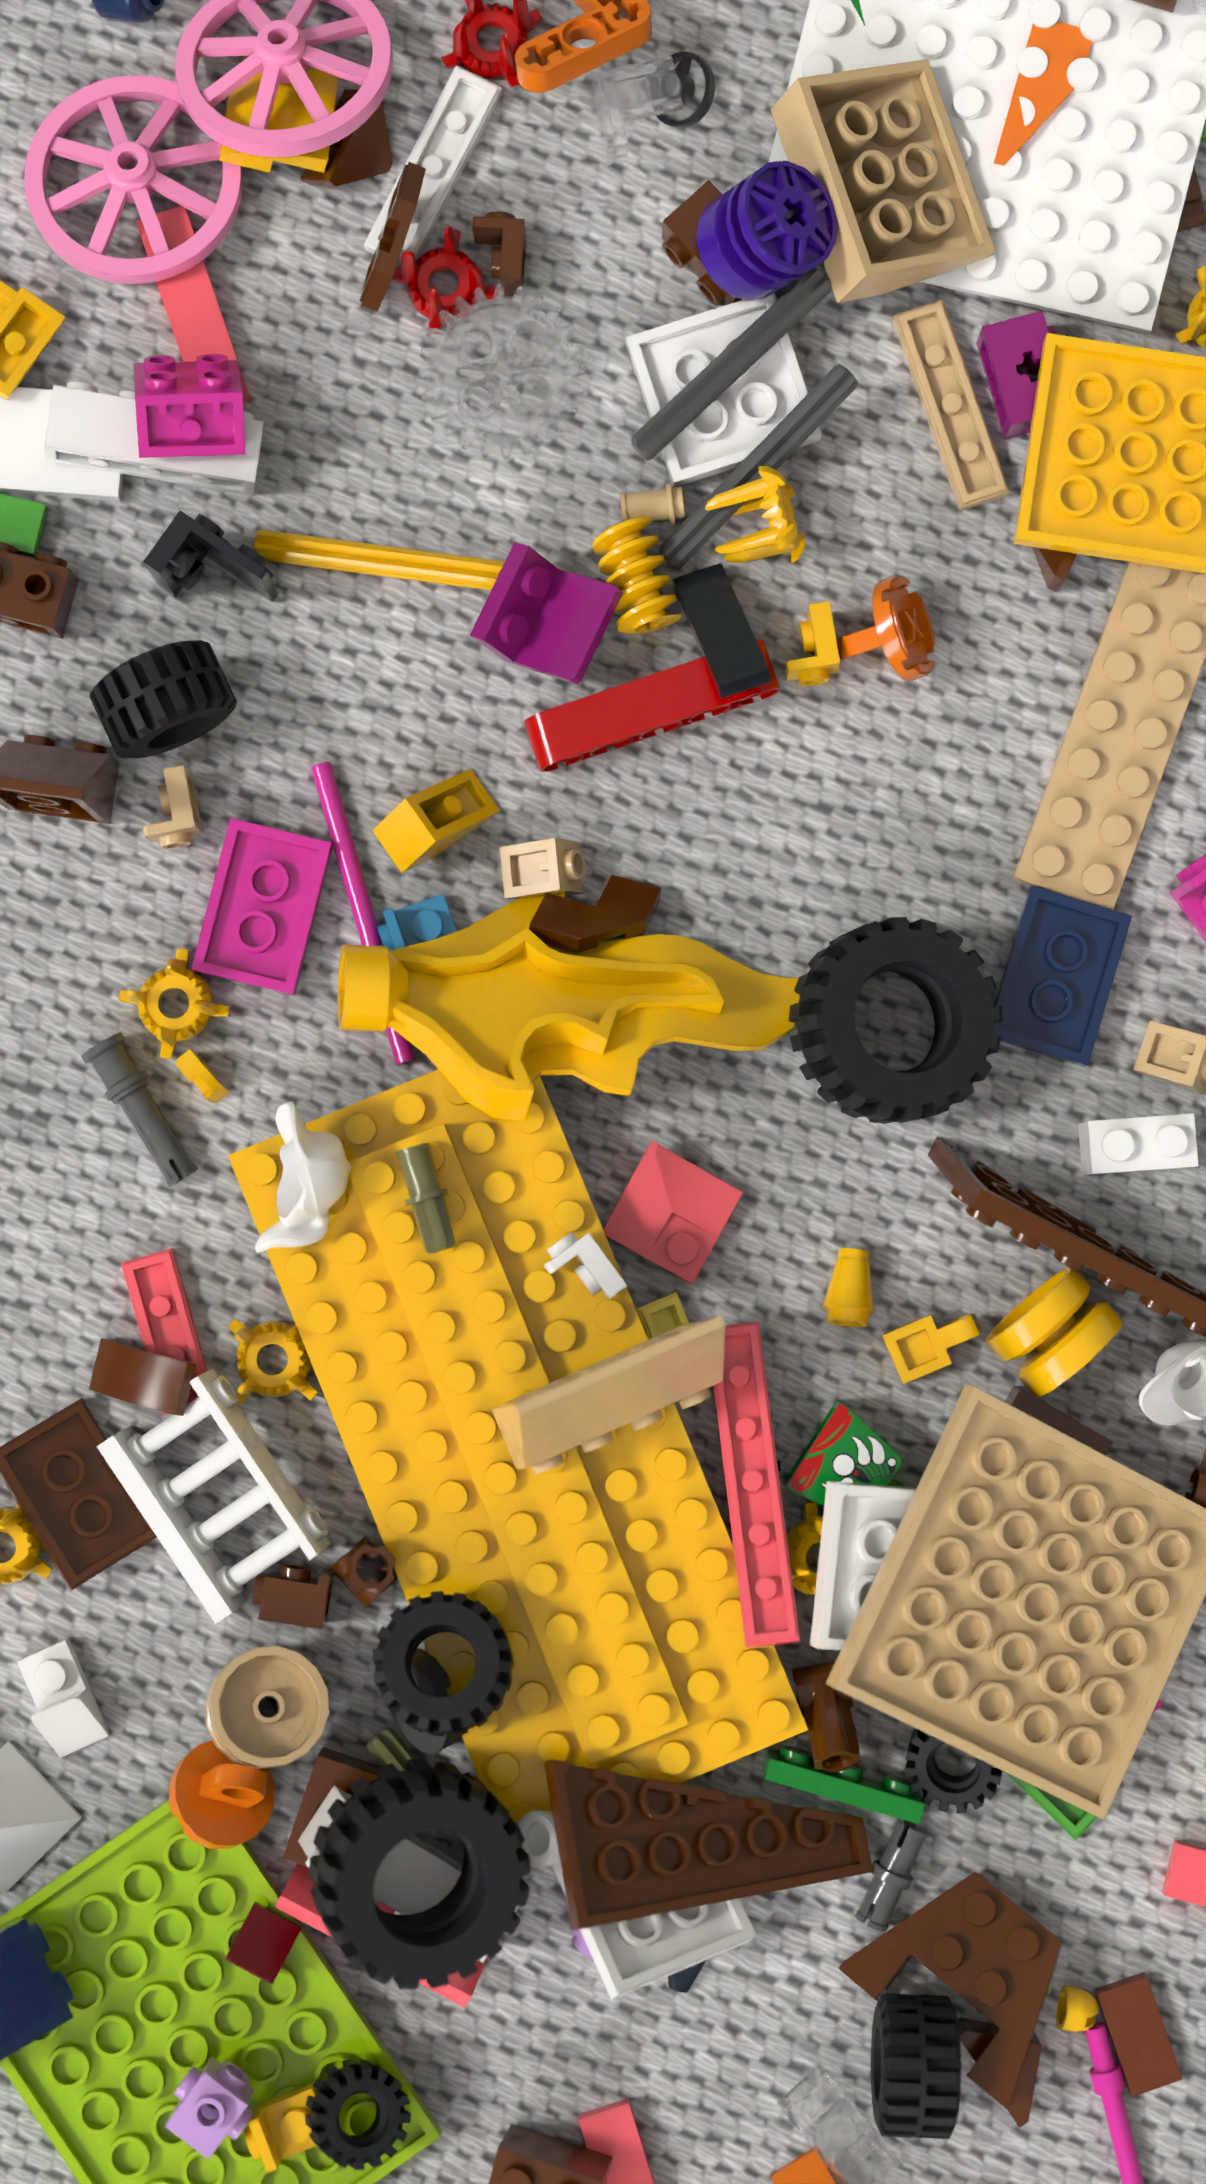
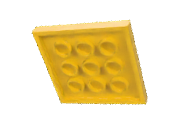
M1047 333L1043 341L1013 544L1206 574V357Z

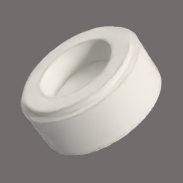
M537 1810L522 1816L517 1825L525 1839L522 1848L529 1854L530 1866L546 1867L559 1863L560 1857L552 1811Z

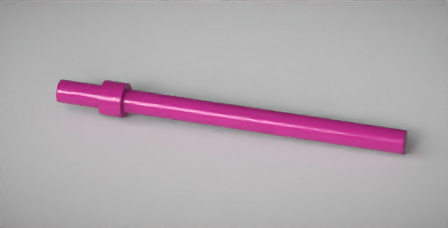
M331 762L316 764L311 767L361 945L383 946ZM388 1027L386 1032L396 1065L415 1061L416 1057L412 1044L391 1027Z
M1095 2022L1093 2027L1085 2031L1094 2066L1089 2070L1094 2093L1101 2095L1122 2184H1144L1122 2095L1126 2085L1121 2064L1114 2062L1105 2023Z

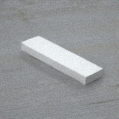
M457 65L405 163L408 165V162L422 166L426 168L418 203L397 263L399 267H401V257L405 251L413 252L415 260L418 259L502 95V87ZM400 175L364 243L365 250L374 254L383 233L391 197Z

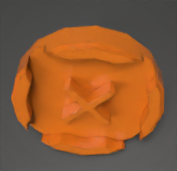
M894 575L880 580L874 586L872 602L876 626L836 639L841 660L883 647L884 653L894 671L903 680L913 681L929 675L935 664L932 660L927 661V653L934 651L935 638L921 596L919 597L917 592L909 594L905 588L910 583L907 578Z
M212 1740L196 1746L177 1763L169 1782V1806L173 1816H177L179 1823L184 1827L181 1830L190 1840L208 1849H231L250 1841L267 1825L275 1805L274 1782L269 1769H257L233 1763L215 1747Z

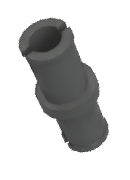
M897 1818L881 1860H874L872 1865L873 1872H871L874 1875L861 1907L855 1915L861 1923H865L866 1919H869L870 1921L867 1926L882 1932L887 1931L889 1921L903 1889L908 1890L914 1878L910 1872L922 1844L929 1834L922 1826H919L917 1830L914 1829L916 1823Z

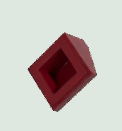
M254 1902L225 1959L258 1978L273 1984L302 1926Z

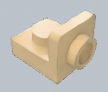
M184 765L163 769L166 784L158 786L162 811L165 816L172 815V820L143 826L144 837L151 843L159 842L161 849H174L190 845V836L203 834L193 775Z
M550 838L499 847L504 899L516 900L519 898L542 896L546 893L577 894L583 892L582 879L585 876L586 865L576 841Z
M1150 1020L1133 1070L1138 1074L1187 1087L1194 1093L1205 1095L1206 1036Z

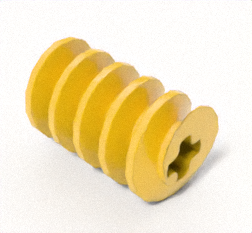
M651 516L634 517L610 526L595 538L592 543L594 553L604 556L599 561L598 566L602 574L609 576L605 583L615 585L623 592L614 613L622 615L616 622L618 631L623 634L650 633L666 628L682 618L681 614H666L665 612L666 608L677 602L676 595H660L659 593L662 587L671 582L670 576L653 574V570L665 562L664 556L647 554V550L659 543L658 537L655 535H641V531L653 523Z

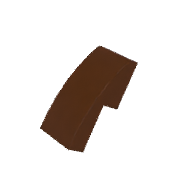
M101 1338L89 1390L143 1407L184 1416L187 1400L192 1391V1386L189 1382L193 1379L196 1364L165 1353L147 1351L120 1341Z

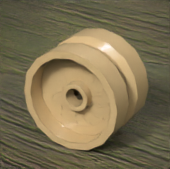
M280 1646L253 1648L227 1663L211 1682L204 1703L206 1729L215 1747L233 1763L257 1769L281 1767L306 1755L322 1736L329 1715L328 1689L317 1667L299 1652ZM266 1697H271L275 1700L271 1708L278 1710L275 1716L269 1718L262 1716L258 1709L259 1702Z

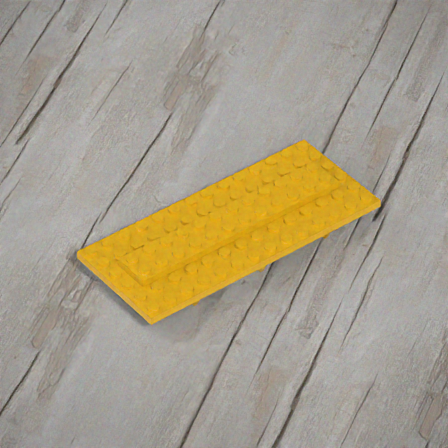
M437 1069L305 1123L308 1131L329 1132L340 1138L347 1161L352 1166L348 1176L347 1187L340 1199L329 1209L328 1231L321 1240L300 1247H274L267 1249L266 1252L384 1545L396 1558L393 1567L408 1604H410L409 1599L418 1595L421 1599L429 1597L431 1592L443 1591L445 1595H454L455 1592L464 1594L468 1599L482 1603L493 1616H496L509 1640L514 1664L511 1673L513 1680L510 1690L506 1691L503 1698L504 1703L498 1712L495 1710L487 1718L489 1721L480 1727L474 1726L468 1729V1733L461 1734L479 1780L510 1812L509 1816L518 1823L521 1817L528 1812L537 1810L552 1811L544 1761L547 1760L567 1762L570 1765L591 1769L600 1768L616 1771L618 1774L639 1778H653L682 1783L807 1731L808 1727L774 1645L746 1649L734 1547L675 1403L661 1408L660 1412L663 1419L651 1425L633 1431L631 1424L628 1423L612 1430L611 1433L614 1440L597 1449L584 1453L580 1444L562 1452L561 1454L565 1462L545 1472L535 1475L532 1467L516 1469L491 1410L492 1408L645 1342L648 1338L627 1286L610 1299H607L602 1291L592 1296L574 1271L582 1265L576 1256L551 1274L544 1267L546 1263L552 1260V1257L546 1251L572 1231L578 1239L589 1233L623 1279L541 1077L539 1076L532 1083L534 1094L526 1120L516 1121L492 1118L474 1107L460 1095L441 1071ZM281 1134L228 1155L259 1235L280 1221L277 1210V1189L283 1174V1164L279 1156V1150L285 1145ZM425 1143L430 1145L429 1150L440 1188L447 1189L448 1194L443 1196L456 1241L455 1246L436 1253H427L424 1250L412 1205L406 1206L405 1200L410 1197L400 1161L396 1155L397 1151ZM452 1632L437 1633L425 1639L423 1642L428 1654L438 1661L450 1679L452 1686L446 1689L448 1695L451 1696L463 1690L473 1678L476 1670V1657L470 1643L462 1636Z

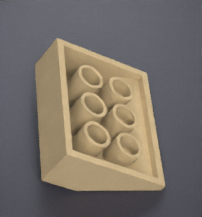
M928 59L797 78L770 109L788 161L805 167L819 179L832 199L838 221L836 243L829 257L823 263L831 281L837 303L879 296L988 258L996 252Z
M719 1315L686 1323L492 1408L491 1410L516 1469L532 1467L535 1475L564 1463L565 1461L561 1454L564 1451L580 1444L584 1453L592 1451L612 1442L614 1438L611 1431L630 1423L633 1431L663 1419L660 1409L679 1401L681 1408L685 1409L712 1397L708 1388L723 1381L726 1325L722 1316Z

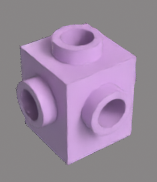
M211 2057L202 2071L192 2066L173 2093L180 2101L173 2109L165 2127L209 2160L226 2135L233 2140L239 2136L254 2111L247 2107L255 2090L248 2084L250 2081L249 2077L235 2064L229 2061H224L221 2064L213 2057Z

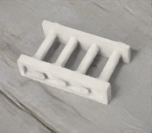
M211 1369L189 1382L198 1397L186 1405L184 1416L173 1414L144 1435L135 1434L132 1428L128 1427L99 1444L97 1448L214 1623L217 1624L247 1601L242 1594L243 1585L298 1547L302 1549L308 1560H311L331 1543L326 1537L328 1530L322 1517L313 1508L307 1509L236 1404L239 1398L233 1385L227 1378L222 1375L218 1376L214 1369ZM211 1414L228 1441L175 1478H164L153 1461L155 1459L154 1453ZM241 1459L258 1485L203 1523L194 1522L183 1506L184 1497L232 1463ZM268 1503H271L288 1529L233 1567L223 1566L212 1549L214 1547L213 1541Z

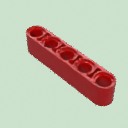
M764 640L756 641L769 668L771 682L722 699L706 662L701 657L542 711L527 718L523 723L540 772H550L559 769L557 764L564 761L566 766L601 755L606 753V747L611 745L618 749L656 736L655 730L663 728L665 733L704 720V714L712 712V715L715 716L754 703L752 697L758 695L761 696V699L775 695L781 688Z

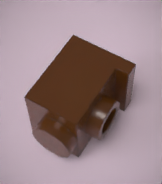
M281 1564L279 1572L260 1573L255 1578L252 1604L261 1605L258 1620L322 1629L327 1623L334 1572L330 1569H324L319 1574V1578H312L311 1568Z

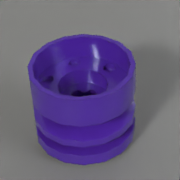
M789 161L768 162L706 205L698 220L696 243L701 262L713 282L734 297L746 301L765 299L792 280H796L825 261L836 243L838 221L832 199L823 184L805 167Z

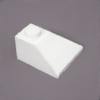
M10 1741L0 1749V1891L6 1893L82 1818L77 1810Z

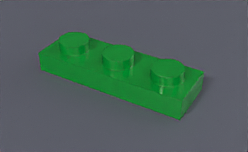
M782 1745L780 1753L767 1749L762 1767L765 1780L920 1825L925 1802L922 1801L920 1793L913 1792L910 1787V1781L891 1775H884L883 1782H878L862 1777L864 1770L856 1765H851L847 1770L829 1773L826 1770L815 1769L814 1763L811 1762L812 1754L805 1750L787 1745Z

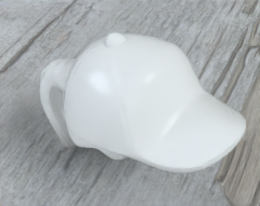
M292 1101L282 1104L276 1113V1124L285 1143L279 1150V1156L283 1164V1174L277 1189V1210L280 1221L260 1235L255 1244L257 1253L274 1247L306 1246L321 1240L328 1231L329 1209L345 1192L349 1172L352 1168L350 1162L347 1161L340 1138L329 1132L308 1131L297 1107Z
M1206 1340L1183 1342L1168 1348L1162 1353L1156 1364L1155 1377L1143 1388L1139 1395L1141 1410L1150 1420L1160 1425L1171 1426L1190 1420L1201 1421L1206 1417Z

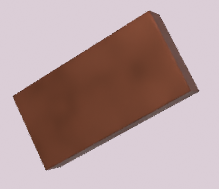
M1142 1972L1094 1989L1131 2096L1134 2097L1183 2080L1146 1974Z

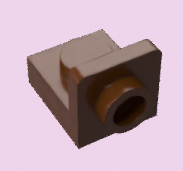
M501 211L489 212L485 217H473L472 230L475 244L502 245V247L493 246L491 256V278L500 279L502 296L523 297L527 242L524 219H516L513 214Z

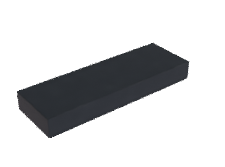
M722 563L672 579L678 600L721 699L770 683L769 668Z

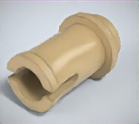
M667 483L666 489L628 494L620 493L623 521L634 517L651 516L653 522L670 520V525H674L675 519L685 518L682 487L671 488V483Z

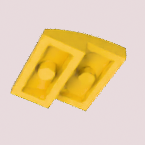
M308 69L306 74L329 114L334 113L338 77L320 70ZM261 72L227 97L226 118L249 127L262 79ZM292 83L279 84L267 130L291 129L314 123ZM221 144L219 161L270 173L273 161L324 173L328 162L330 146L295 156L265 157L239 152Z
M0 280V397L8 400L63 325L66 317L25 288L21 287L16 292Z

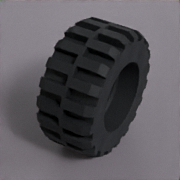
M890 917L881 922H870L842 934L830 941V945L827 948L817 952L808 962L809 972L799 977L794 989L800 995L799 1001L790 1006L789 1022L797 1023L798 1034L790 1037L793 1052L799 1050L803 1052L806 1063L799 1068L806 1080L815 1078L821 1085L817 1094L827 1103L837 1101L842 1104V1113L853 1118L868 1117L869 1122L881 1124L902 1123L936 1116L948 1111L950 1105L963 1102L974 1093L972 1086L974 1082L985 1080L992 1068L991 1064L986 1061L987 1055L997 1053L1001 1042V1036L993 1034V1024L1003 1021L1002 1005H992L990 992L997 991L998 988L993 975L983 978L978 967L984 963V960L975 949L963 952L959 948L963 943V938L952 930L938 933L936 932L937 924L935 922L919 919L910 923L907 917ZM893 972L911 980L925 994L933 1011L935 1031L931 1048L922 1063L909 1070L893 1071L880 1065L866 1052L856 1032L854 1009L858 993L868 979L880 973Z
M408 1759L406 1770L399 1771L393 1763L377 1768L379 1778L367 1783L363 1776L349 1786L354 1794L345 1803L338 1798L334 1801L327 1811L333 1820L329 1828L319 1826L313 1843L320 1854L310 1858L309 1876L315 1884L311 1890L313 1901L322 1917L324 1925L335 1943L340 1947L344 1956L357 1969L363 1967L370 1978L382 1984L390 1982L392 1977L399 1988L416 1990L419 1987V1981L426 1980L431 1989L447 1986L449 1984L448 1976L457 1972L465 1979L478 1971L474 1963L485 1955L492 1960L503 1949L498 1941L505 1932L513 1935L521 1921L515 1913L516 1906L527 1904L530 1887L521 1876H527L531 1872L529 1854L522 1848L525 1839L519 1826L509 1816L510 1812L480 1780L469 1772L462 1774L455 1765L439 1761L432 1768L425 1759ZM428 1830H445L453 1832L461 1838L464 1844V1862L461 1874L453 1889L442 1901L425 1911L410 1915H398L380 1910L373 1898L375 1878L381 1863L397 1844L409 1836Z

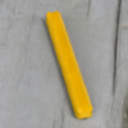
M269 530L257 531L254 541V551L270 562L492 590L505 561Z

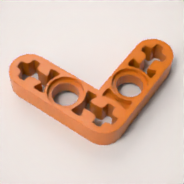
M573 0L584 12L583 14L519 46L515 53V64L520 86L530 92L544 93L643 45L652 35L651 7L648 1ZM622 10L623 18L619 20V12ZM581 39H592L597 42L588 48L572 46L575 41Z

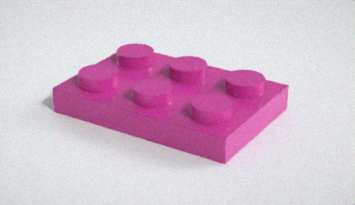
M230 818L191 969L195 972L295 996L333 844Z

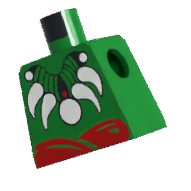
M836 1400L782 1484L791 1492L824 1506L827 1481L906 1487L894 1479L904 1459L847 1406Z

